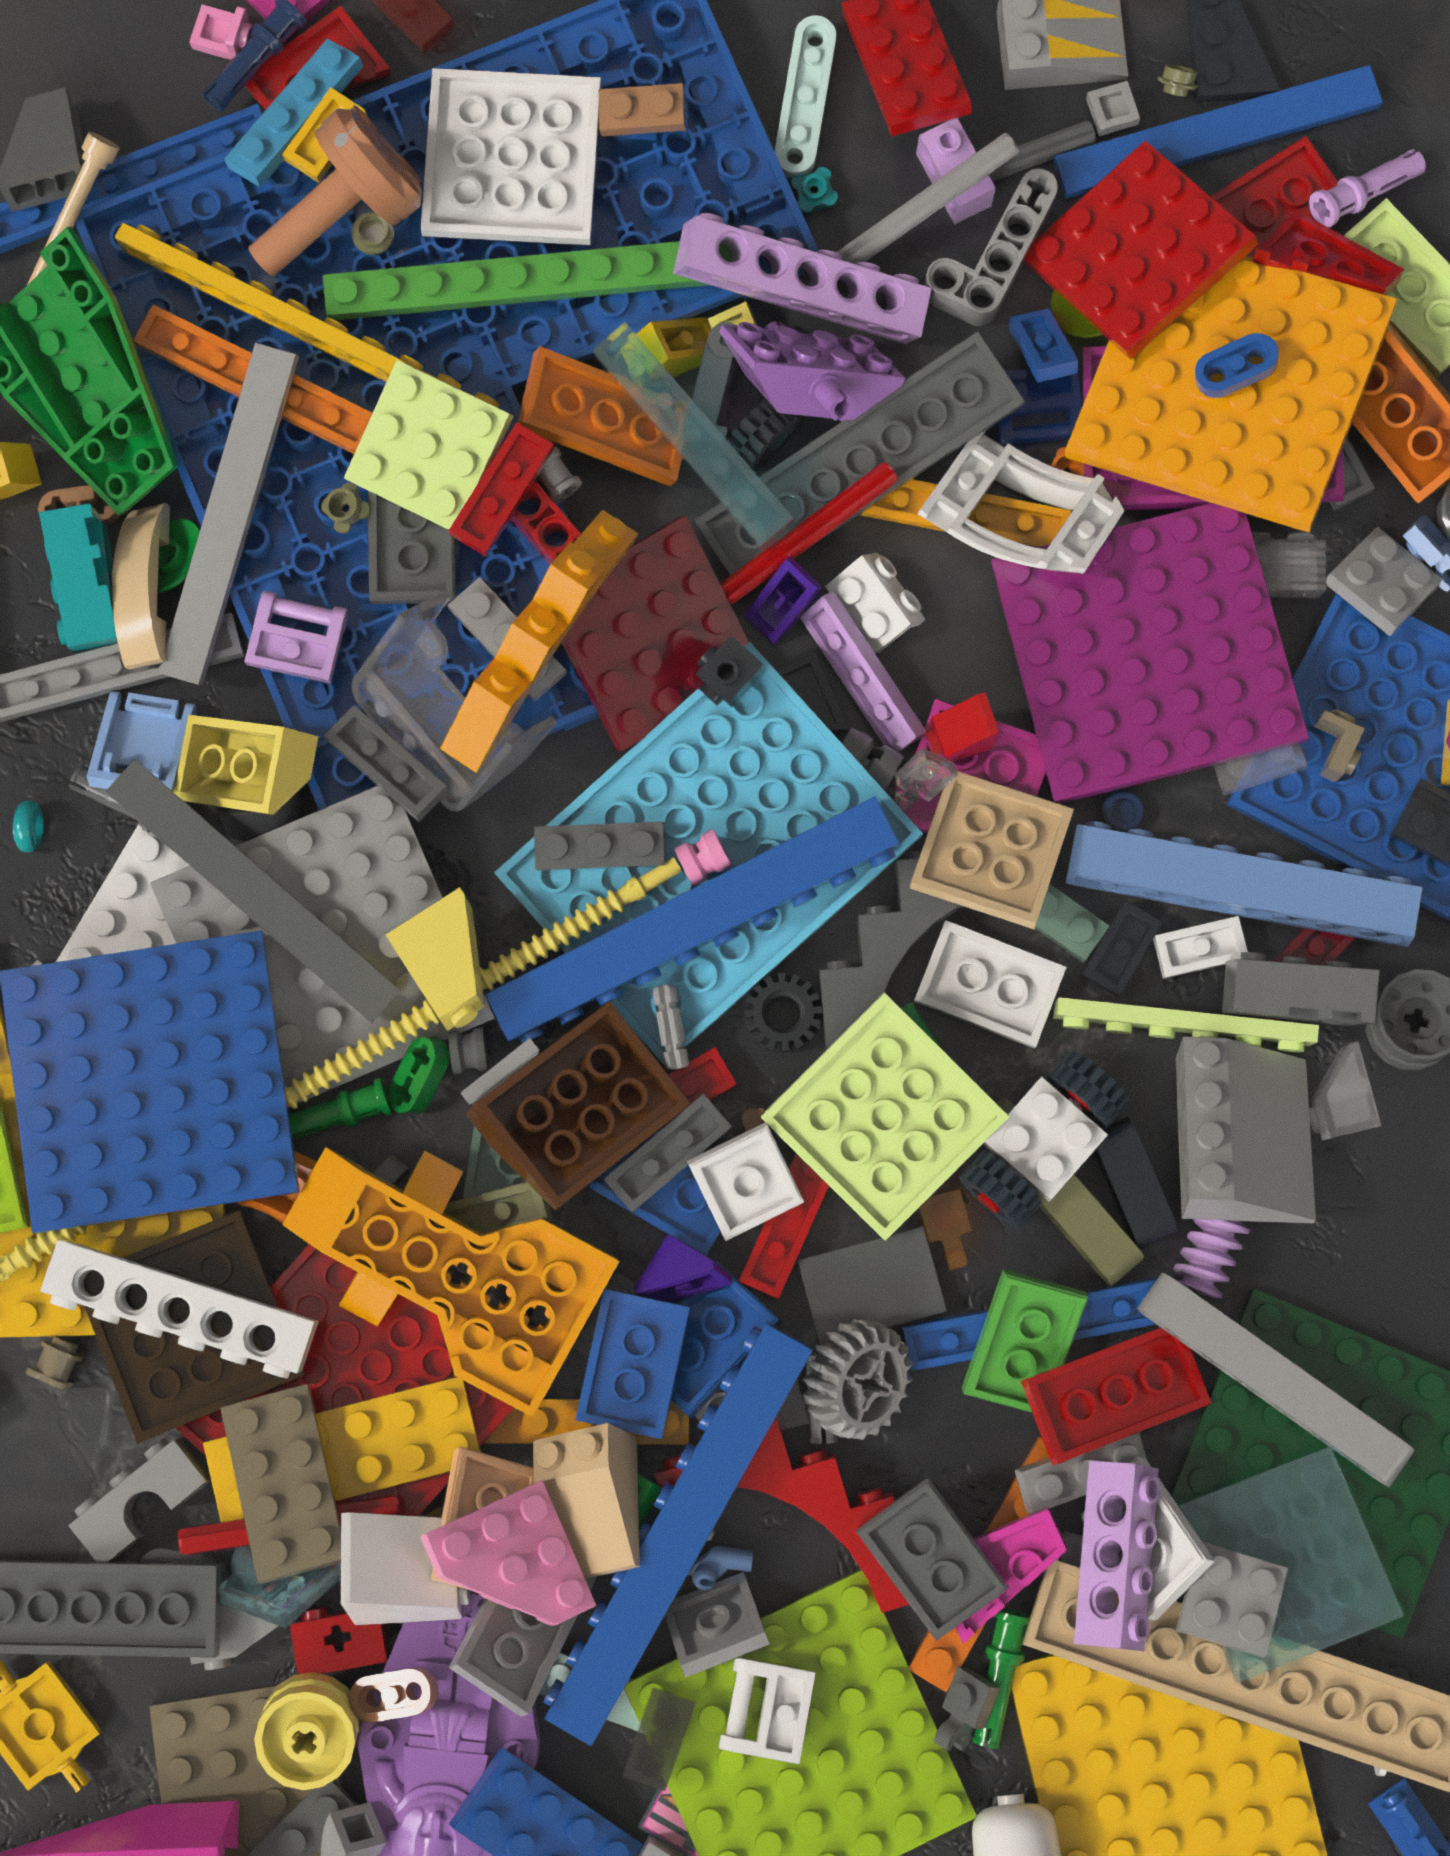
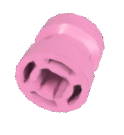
M714 829L701 834L700 840L693 845L686 842L674 848L685 873L694 887L705 882L708 874L715 871L722 873L733 867Z

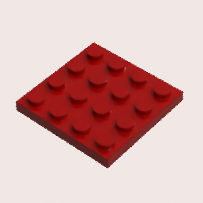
M1144 141L1033 242L1024 262L1131 360L1258 245L1256 236L1147 141Z

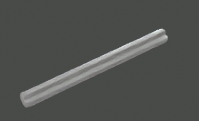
M1008 133L1002 134L836 253L842 256V261L855 265L857 262H866L1019 153L1017 144ZM808 273L802 277L803 284L806 286L810 285Z

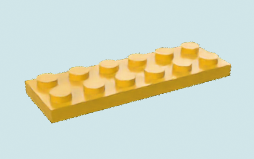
M459 1377L316 1413L335 1501L450 1472L454 1450L458 1447L481 1452L465 1381ZM227 1437L204 1442V1450L220 1521L244 1519Z

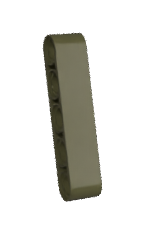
M1004 1096L996 1102L1007 1114L1015 1107ZM1074 1174L1049 1202L1038 1192L1036 1193L1042 1201L1039 1207L1109 1286L1115 1285L1144 1259V1255Z

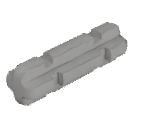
M673 984L657 986L653 989L655 1005L659 1006V1011L656 1012L661 1046H665L666 1052H663L665 1067L668 1070L685 1068L689 1065L687 1049H683L682 1044L686 1041L681 1010L676 1007V1002H679L677 987Z

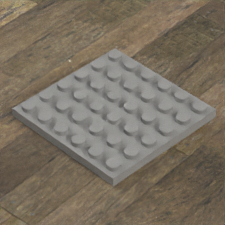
M378 786L236 846L401 990L373 1023L369 1022L191 866L150 882L176 944L255 931L264 932L284 1081L287 1088L292 1085V1079L302 1080L303 1072H307L309 1075L312 1074L315 1065L320 1068L324 1067L325 1059L334 1061L337 1052H340L342 1055L347 1053V1046L357 1047L359 1039H362L364 1042L367 1041L369 1033L379 1034L380 1026H384L386 1029L389 1028L392 1019L399 1022L402 1020V1013L411 1015L413 1013L412 1007L416 1006L420 1009L424 1006L423 1001L427 1000L386 937V934L443 897L405 809ZM484 992V1008L478 1011L477 1017L469 1024L460 1028L454 1026L447 1031L441 1021L438 1024L431 1021L428 1023V1030L419 1028L416 1037L409 1034L406 1036V1043L397 1041L394 1050L388 1047L384 1050V1056L374 1055L373 1063H370L368 1060L364 1061L362 1069L354 1067L351 1069V1076H348L346 1073L340 1076L341 1082L332 1080L329 1083V1089H325L324 1086L318 1089L319 1094L402 1059L411 1042L418 1037L446 1040L448 1039L449 1032L458 1031L462 1033L494 1019L495 1017ZM311 1093L307 1097L309 1099L314 1097L315 1095Z

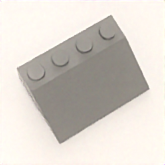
M1183 1037L1176 1056L1182 1219L1315 1223L1306 1059L1228 1038Z

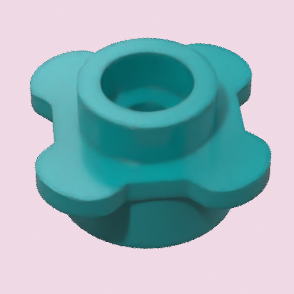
M819 167L814 173L793 176L791 186L797 190L798 205L802 212L819 211L826 206L832 207L837 202L838 195L836 191L832 190L830 184L831 172L827 168ZM812 187H817L818 192L812 193L810 189Z

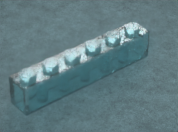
M626 322L592 350L602 366L762 552L795 525L792 515Z

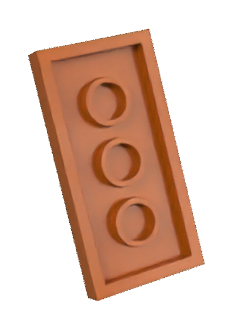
M539 346L533 353L517 423L547 440L667 486H672L678 479L686 442L684 431L691 405Z

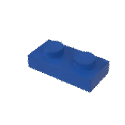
M1050 308L1010 317L1009 331L1037 383L1077 373L1078 359Z

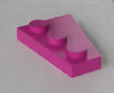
M1049 1506L974 1538L1009 1585V1589L956 1627L963 1644L987 1620L994 1617L1004 1608L1005 1604L1025 1586H1028L1067 1551V1545Z

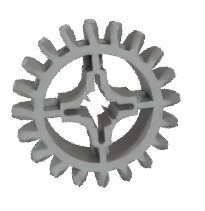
M853 1319L851 1324L839 1323L837 1333L826 1332L825 1345H815L818 1352L815 1360L807 1361L812 1370L811 1374L803 1378L806 1384L810 1386L803 1394V1397L810 1403L807 1411L816 1418V1422L822 1428L841 1438H858L863 1440L866 1435L877 1436L880 1425L891 1426L890 1416L892 1413H902L899 1403L902 1398L910 1397L906 1393L905 1387L906 1384L914 1380L907 1373L914 1362L906 1356L909 1347L901 1341V1336L897 1335L894 1330L885 1327V1325L863 1319Z

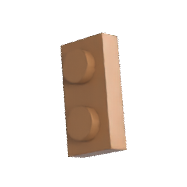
M683 83L598 89L599 130L602 136L686 130L685 90Z

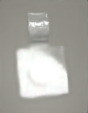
M922 748L894 774L896 779L891 780L885 792L906 813L919 797L929 802L958 776L955 764Z

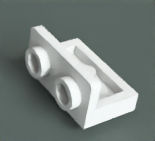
M878 553L860 556L825 586L829 593L835 592L875 654L883 651L911 627L919 626L925 621L924 616L920 612L921 605L918 599L910 591L904 590L895 577L897 572L893 564L886 557L880 556Z

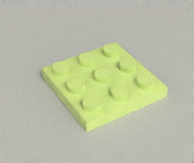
M396 360L344 479L449 530L496 456L514 416Z

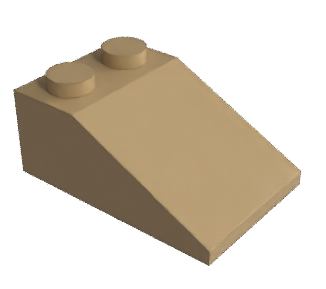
M604 1423L534 1440V1483L543 1480L584 1578L640 1567L637 1437L609 1423Z

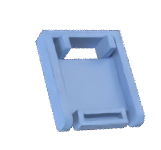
M111 691L87 773L89 786L108 789L120 776L119 773H115L116 768L126 769L136 759L174 792L188 715L196 716V704L186 703L182 719L178 720L180 711L179 700L128 692L125 711H121V693Z

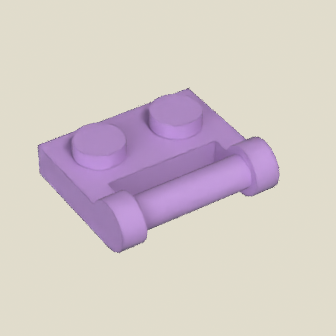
M264 590L260 597L244 662L248 666L331 684L342 636L348 621L349 610L334 606L332 610L278 598L277 593ZM274 614L326 625L328 630L326 636L274 625L271 624V620Z

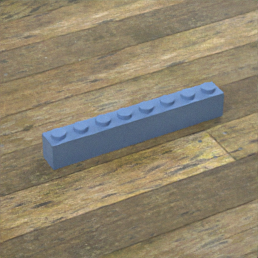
M1096 821L1086 822V825L1077 824L1066 879V884L1404 947H1408L1415 937L1423 887L1411 885L1412 881L1407 878L1389 876L1385 880L1370 878L1367 872L1359 869L1346 868L1342 872L1327 870L1324 864L1316 861L1304 860L1300 861L1299 864L1283 862L1282 857L1272 853H1257L1256 856L1239 854V849L1228 845H1215L1213 849L1196 846V841L1184 837H1172L1170 841L1153 838V833L1141 829H1130L1128 833L1113 831L1110 825Z

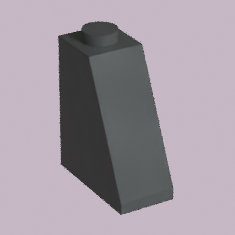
M66 87L25 98L0 168V191L11 212L68 197L85 162L82 159L84 150L81 147L84 141L79 114Z

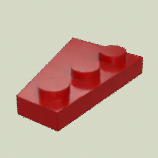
M339 6L285 45L281 54L271 55L245 85V88L265 112L327 39L359 56L363 68L343 91L392 75L391 70L344 9Z

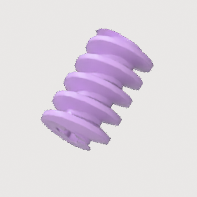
M1194 1219L1195 1224L1203 1231L1188 1232L1187 1238L1196 1248L1183 1247L1181 1249V1255L1189 1264H1175L1174 1271L1183 1278L1177 1281L1196 1293L1210 1298L1222 1299L1224 1294L1214 1286V1283L1230 1281V1278L1221 1270V1267L1236 1266L1237 1262L1227 1252L1229 1249L1242 1250L1244 1246L1234 1238L1235 1233L1249 1234L1250 1229L1241 1221Z

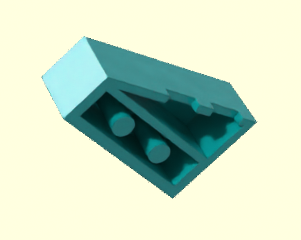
M90 503L39 512L44 535L45 552L50 563L53 578L50 581L52 596L55 604L59 606L61 619L57 620V630L61 644H67V647L76 655L118 643L112 603L113 559L107 525Z

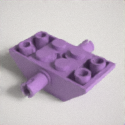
M741 322L738 326L722 324L720 328L721 336L746 377L778 413L832 418L835 421L837 419L840 421L854 420L901 387L905 379L892 365V360L884 356L874 346V341L862 335H851L850 339L840 338L820 330L814 331L813 334H804L786 327L781 322H779V325H777V322H771L764 329L748 322Z

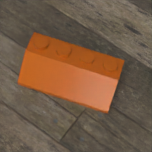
M1390 322L1352 424L1419 504L1450 482V394Z

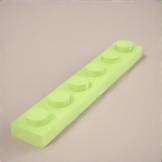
M1060 997L1054 1002L1053 1019L1063 1020V1027L1071 1029H1089V1023L1105 1024L1106 1032L1132 1034V1027L1149 1029V1036L1167 1039L1175 1038V1032L1190 1033L1192 1037L1235 1038L1236 1041L1261 1047V1041L1278 1043V1050L1287 1052H1304L1305 1046H1311L1318 1042L1319 1025Z

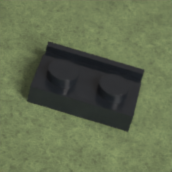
M1423 779L1417 781L1389 836L1450 868V794Z

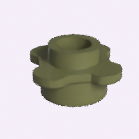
M345 483L341 488L331 491L322 503V511L334 521V529L341 534L348 533L355 522L359 519L368 518L371 512L370 505L361 500L358 495L359 489L353 483ZM345 505H349L347 512L343 511Z

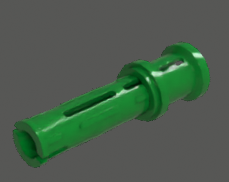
M381 1077L374 1079V1084L351 1092L347 1089L340 1090L334 1099L289 1113L292 1139L296 1140L345 1124L346 1127L358 1126L359 1120L384 1113L386 1116L392 1115L393 1108L390 1105L389 1093Z
M1002 1608L995 1615L996 1624L991 1644L986 1645L985 1649L986 1657L990 1659L986 1679L1000 1687L985 1729H975L972 1742L977 1745L985 1746L987 1731L991 1728L988 1738L989 1748L999 1749L1001 1746L1000 1741L1015 1668L1020 1666L1021 1662L1025 1659V1654L1022 1652V1642L1031 1615Z

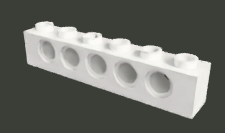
M57 1240L40 1290L52 1295L51 1304L70 1310H76L78 1304L94 1308L92 1316L100 1320L118 1324L120 1317L137 1322L135 1330L161 1338L162 1332L166 1331L180 1336L177 1343L179 1345L198 1351H203L205 1344L222 1349L220 1357L246 1365L247 1359L250 1358L265 1363L264 1372L286 1379L289 1378L290 1372H302L319 1322L306 1316L68 1240ZM93 1270L98 1271L104 1278V1288L97 1296L90 1295L84 1288V1279ZM134 1284L141 1285L147 1292V1301L139 1310L130 1307L126 1300L127 1291ZM177 1297L186 1300L190 1307L189 1317L183 1323L174 1322L168 1312L170 1303ZM219 1311L229 1314L233 1322L231 1332L225 1337L216 1335L211 1329V1319ZM260 1325L271 1327L275 1333V1343L267 1351L256 1347L253 1341V1333Z

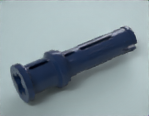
M287 0L274 1L276 7L261 24L255 23L251 28L250 34L252 37L248 40L247 44L201 94L205 101L215 110L222 113L237 93L256 74L263 63L271 55L281 54L284 50L283 44L298 27L303 28L307 24L304 16Z

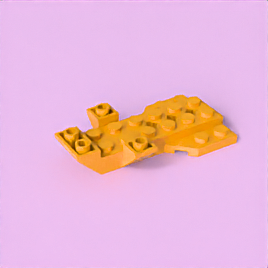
M325 1147L282 1225L320 1252L357 1271L339 1306L375 1326L379 1325L398 1294L435 1313L438 1316L454 1375L533 1417L616 1269L619 1259L542 1217L482 1234L444 1213V1210L463 1171L426 1150L402 1190L365 1170V1167ZM459 1262L465 1263L467 1265V1273L471 1278L467 1282L461 1279L459 1284L452 1283V1273L447 1269L452 1264L457 1267ZM498 1284L505 1285V1292L510 1297L506 1303L500 1300L498 1305L491 1304L490 1294L487 1292V1289L490 1286L496 1288ZM537 1305L544 1306V1314L548 1318L545 1324L538 1321L536 1326L529 1325V1315L526 1313V1310L529 1307L535 1309Z

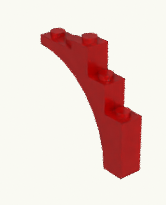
M777 1414L737 1487L764 1492L795 1505L823 1524L849 1550L870 1583L881 1613L909 1605L856 1532L859 1526L895 1501L893 1492L890 1491L883 1494L882 1487L870 1489L857 1494L858 1501L850 1503L835 1453L826 1455L824 1449L800 1455V1463L793 1465ZM682 1453L663 1459V1467L656 1470V1481L662 1489L666 1482L673 1486L677 1482L682 1470L675 1466Z

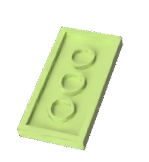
M1386 198L1348 231L1344 237L1404 268L1400 282L1387 295L1397 298L1396 308L1390 322L1427 368L1438 377L1450 366V264Z

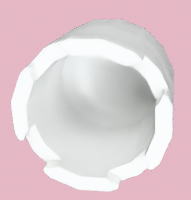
M1024 1794L997 1796L998 1805L983 1809L973 1822V1856H1061L1057 1826L1053 1815L1040 1804L1025 1803Z

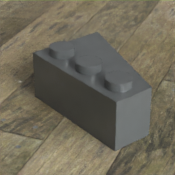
M1241 952L1240 959L1226 961L1222 1013L1343 1026L1375 1023L1379 970L1351 968L1352 963L1325 961V966L1309 965V959L1301 957H1283V962L1267 961V954Z

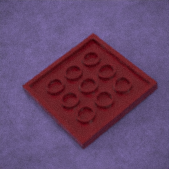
M679 516L633 543L589 601L561 643L616 750L624 751L644 739L650 731L703 684L696 675L701 669L697 663L708 649L713 645L720 648L731 635L744 647L749 641L687 516Z

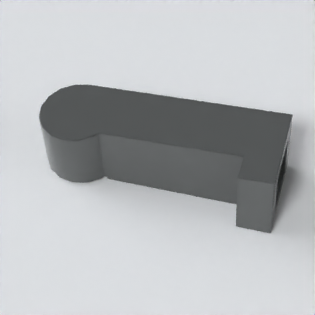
M731 322L719 323L709 333L684 431V436L690 442L720 449L724 448L727 439L732 436V431L724 427L738 369V362L720 334L722 324L737 326Z

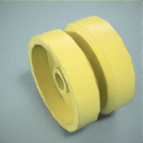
M315 1672L293 1675L277 1685L266 1700L254 1738L257 1758L270 1777L283 1786L308 1790L323 1787L342 1774L351 1761L361 1723L350 1707V1690L348 1687L332 1676Z

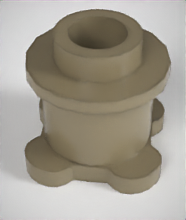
M54 1336L52 1342L43 1340L41 1346L44 1349L34 1368L28 1367L25 1373L60 1390H71L74 1383L69 1381L68 1378L76 1361L81 1362L83 1358L82 1355L76 1352L79 1345L60 1336Z

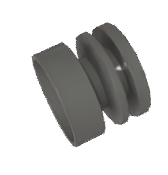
M1415 969L1399 974L1377 995L1375 1023L1366 1024L1365 1032L1371 1048L1383 1062L1400 1070L1419 1071L1434 1066L1450 1052L1449 977L1434 970ZM1411 1015L1416 1016V1024L1422 1026L1415 1033L1410 1031V1024L1404 1022Z

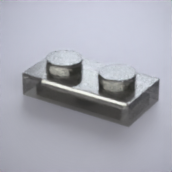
M652 1686L623 1768L622 1776L663 1791L666 1790L695 1706L694 1701Z

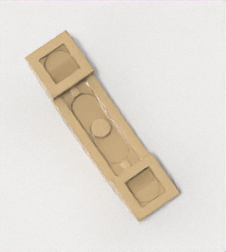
M166 503L130 511L124 520L117 539L112 573L113 615L121 658L124 667L129 670L165 662L166 622L157 617L159 547L169 545L170 506Z

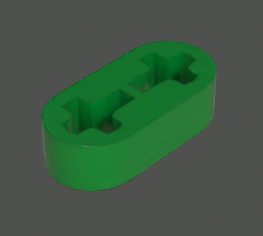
M418 1037L411 1042L389 1088L388 1099L394 1111L405 1114H421L430 1105L450 1061V1052L443 1040L439 1038Z

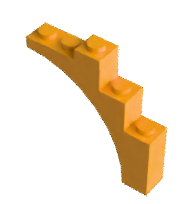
M602 510L574 543L570 542L548 568L533 600L511 624L495 658L474 681L440 747L441 750L477 773L496 750L524 699L566 634L615 566L633 545L638 536L637 532L626 526L621 520Z

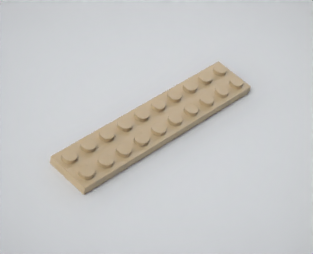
M1056 1560L1045 1570L1022 1642L1023 1645L1450 1793L1449 1695L1275 1635L1271 1636L1267 1657L1262 1658L1175 1631L1182 1603L1177 1601L1157 1620L1148 1619L1149 1634L1145 1640L1144 1652L1074 1644L1080 1568ZM1118 1594L1115 1598V1609H1117L1119 1604Z

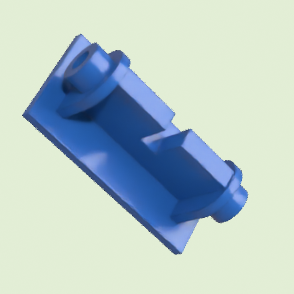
M1405 1778L1368 1802V1805L1403 1856H1450L1449 1843Z

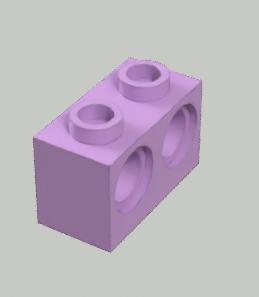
M955 118L920 134L916 155L933 184L974 155L976 151L958 118ZM989 175L945 205L954 224L992 206L996 188Z

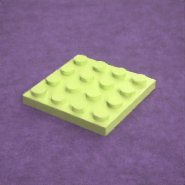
M883 992L761 1115V1118L886 1241L1009 1116Z

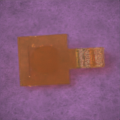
M960 1189L929 1197L919 1207L928 1243L942 1241L949 1271L965 1267L968 1263L960 1235L971 1233L972 1230Z

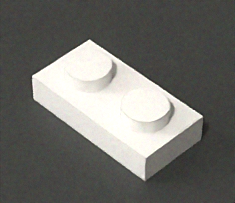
M1239 916L1155 935L1153 938L1163 979L1226 965V961L1240 959L1241 952H1248Z

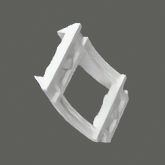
M986 431L967 442L918 513V515L965 544L994 557L1040 569L1084 574L1125 510L1116 496L1112 500L1102 483L1105 478L1097 474L1095 478H1090L1059 470L1028 456L1010 444H1007L1006 447L1001 446L985 436ZM994 480L1034 500L1073 510L1047 550L1009 540L968 519Z

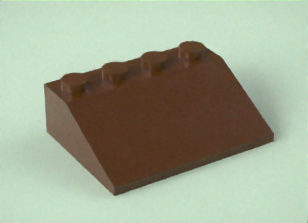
M609 1001L474 1103L466 1113V1116L491 1148L554 1210H557L691 1103Z

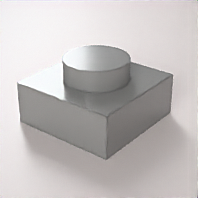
M1128 81L1087 93L1086 101L1098 136L1138 125L1140 116Z

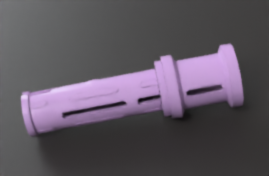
M1412 149L1360 177L1346 176L1338 181L1337 186L1327 191L1321 189L1314 192L1309 200L1313 218L1320 224L1331 227L1338 222L1339 217L1347 213L1355 214L1362 211L1367 202L1372 198L1401 185L1409 179L1422 175L1426 169L1424 157L1419 151L1416 152L1415 149Z

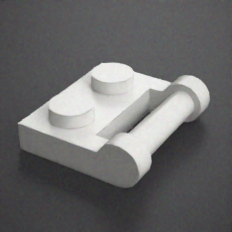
M736 1657L733 1671H736L737 1674L726 1734H721L718 1748L799 1764L815 1672ZM754 1675L766 1677L767 1681L756 1740L743 1738Z

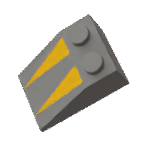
M1120 0L998 1L996 14L1004 90L1128 79Z

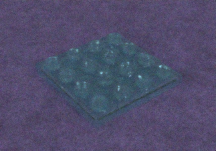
M1331 1446L1178 1506L1202 1542L1288 1568L1267 1657L1262 1658L1221 1645L1236 1683L1404 1616Z

